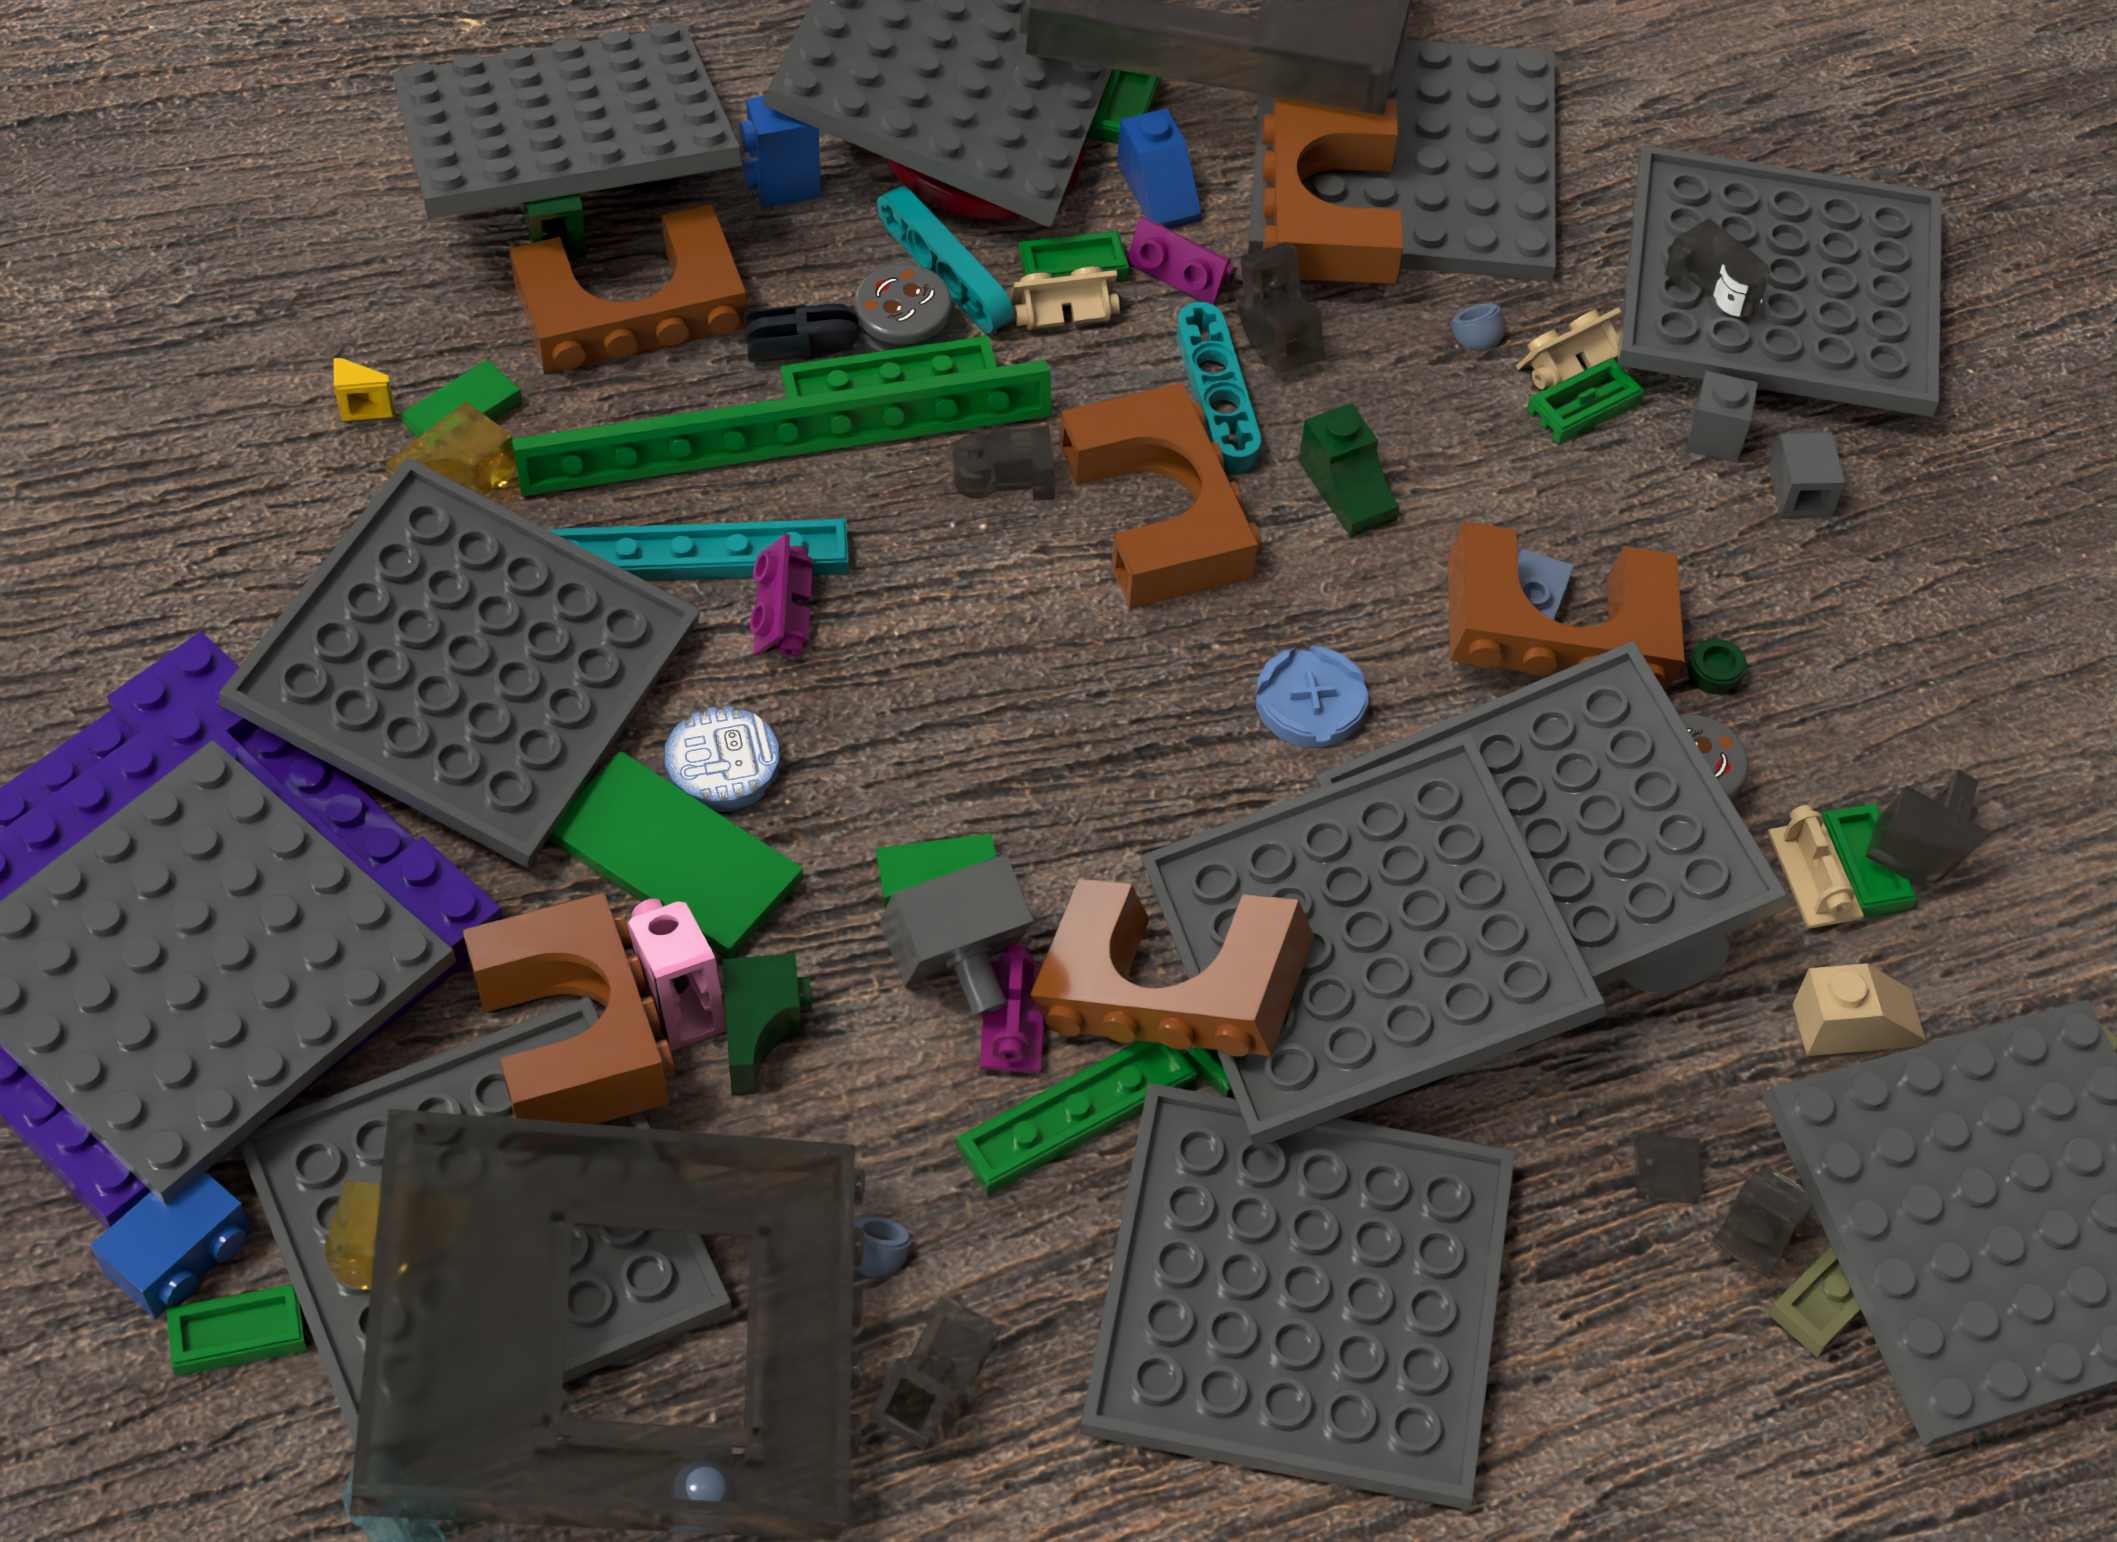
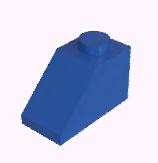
M1168 108L1120 119L1117 164L1145 217L1157 224L1164 225L1167 229L1201 221V209L1187 144Z

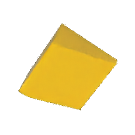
M334 358V389L342 421L396 417L389 375L345 359Z

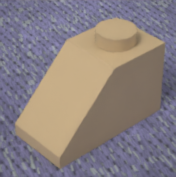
M1868 963L1809 968L1792 1004L1807 1056L1919 1047L1924 1045L1926 1041L1910 988Z

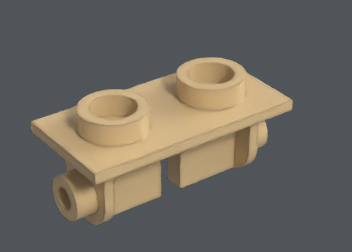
M1084 267L1073 271L1071 276L1051 278V275L1048 273H1033L1022 277L1020 282H1014L1010 294L1012 304L1022 303L1021 305H1014L1016 326L1026 325L1027 330L1063 326L1064 316L1062 307L1064 306L1071 307L1073 324L1110 320L1111 315L1119 314L1120 312L1117 293L1108 294L1112 291L1117 278V270L1102 272L1100 267Z
M1619 307L1602 316H1599L1597 310H1592L1570 323L1571 331L1561 336H1558L1555 330L1539 336L1527 345L1531 352L1516 365V368L1520 370L1528 365H1532L1534 368L1532 378L1535 385L1539 389H1548L1584 371L1576 357L1577 355H1580L1587 369L1611 357L1617 359L1621 330H1614L1610 321L1621 313Z
M1810 805L1799 806L1791 811V821L1788 826L1768 829L1767 833L1807 929L1863 918L1864 915L1856 899L1854 889L1850 885L1825 827L1821 813L1813 811Z

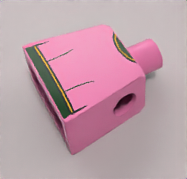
M648 899L638 904L632 912V918L627 923L633 955H638L646 984L644 991L647 997L652 996L660 1028L668 1042L670 1051L726 1032V1018L715 956L687 904L678 901L665 905L660 899ZM685 975L689 979V986L686 991L678 995L671 979Z

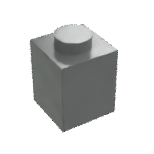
M1705 371L1692 412L1685 451L1737 463L1751 422L1758 382Z
M1796 432L1780 434L1768 466L1780 518L1833 516L1845 485L1833 433Z

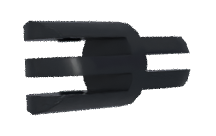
M832 303L812 306L803 304L745 310L743 314L744 324L746 325L745 336L748 344L747 358L750 363L811 357V354L842 351L852 347L860 335L858 317L855 311L844 304Z

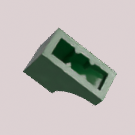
M579 193L522 203L530 243L560 237L568 261L586 258L583 208Z
M1353 403L1305 419L1298 460L1349 537L1396 521L1400 507L1388 487L1380 465L1377 451L1378 439Z
M796 954L722 959L732 1096L756 1094L759 1071L769 1053L787 1038L801 1037L800 1013H811L812 1003L810 977H797Z

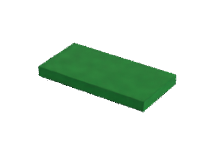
M622 751L581 790L548 838L550 842L641 902L648 899H660L665 905L678 901L686 903L708 945L728 959H731L804 879L801 866Z

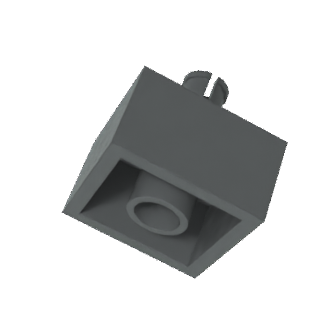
M1004 854L893 893L879 923L904 987L955 969L971 1009L972 1018H978L993 1013L1008 1004L989 957L1004 952L1010 945L1018 944L1034 920L1008 855Z

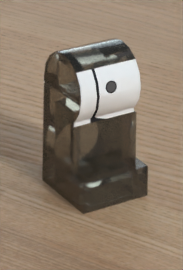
M1708 218L1674 239L1665 275L1678 285L1691 280L1710 296H1714L1717 305L1723 311L1730 315L1741 317L1755 314L1759 310L1770 270L1760 257Z

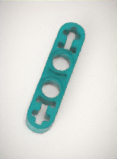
M900 186L877 199L878 213L888 232L921 267L933 271L943 279L949 288L951 299L981 331L989 334L1013 321V306L1003 287L911 190L905 186Z
M1206 302L1188 304L1181 309L1178 315L1176 336L1194 400L1201 405L1204 413L1206 434L1210 442L1216 441L1221 448L1224 472L1230 474L1249 472L1256 466L1259 460L1261 435L1224 315L1216 306ZM1197 325H1201L1202 329L1208 332L1207 341L1201 343V334ZM1205 361H1217L1224 365L1226 369L1217 374H1210L1204 372L1198 365ZM1218 400H1227L1234 403L1238 409L1228 414L1219 413L1212 409L1210 404ZM1236 431V443L1242 451H1235V447L1232 444H1228L1229 433Z

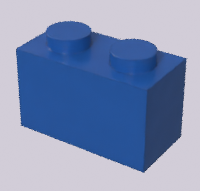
M765 96L746 99L747 121L740 122L739 127L745 153L749 152V158L742 159V171L747 189H756L762 208L821 197L819 129L762 105Z
M204 1172L166 1205L151 1191L90 1246L103 1273L156 1320L167 1308L176 1307L183 1303L195 1290L198 1280L218 1262L223 1263L234 1257L244 1245L246 1237L252 1232L242 1203L208 1173Z

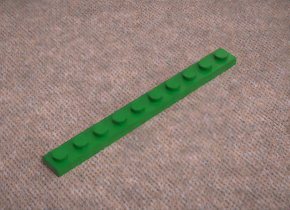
M1046 360L515 438L512 439L520 492L521 496L1050 417L1052 416L1050 369Z

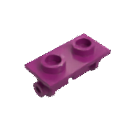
M1143 216L1139 218L1127 257L1128 264L1203 302L1215 305L1221 285L1229 286L1236 275L1237 268L1230 265L1231 259L1221 256L1167 229L1160 223L1157 224Z
M784 534L768 548L761 551L754 565L753 577L755 582L758 583L757 604L750 618V630L754 634L753 655L759 656L773 645L780 646V653L782 655L796 657L802 654L803 647H806L809 643L810 608L792 603V598L805 602L811 598L813 559L808 556L807 548L790 546L789 534Z
M1010 945L1006 948L1005 954L999 957V962L990 961L1008 1004L993 1013L983 1016L979 1069L1040 1073L1044 1019L1030 994L1043 964H1035L1034 958L1029 955V949L1024 945Z

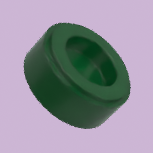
M1708 639L1702 641L1694 648L1687 667L1688 676L1691 682L1703 692L1713 695L1729 694L1740 686L1747 668V661L1744 653L1735 644L1723 639Z

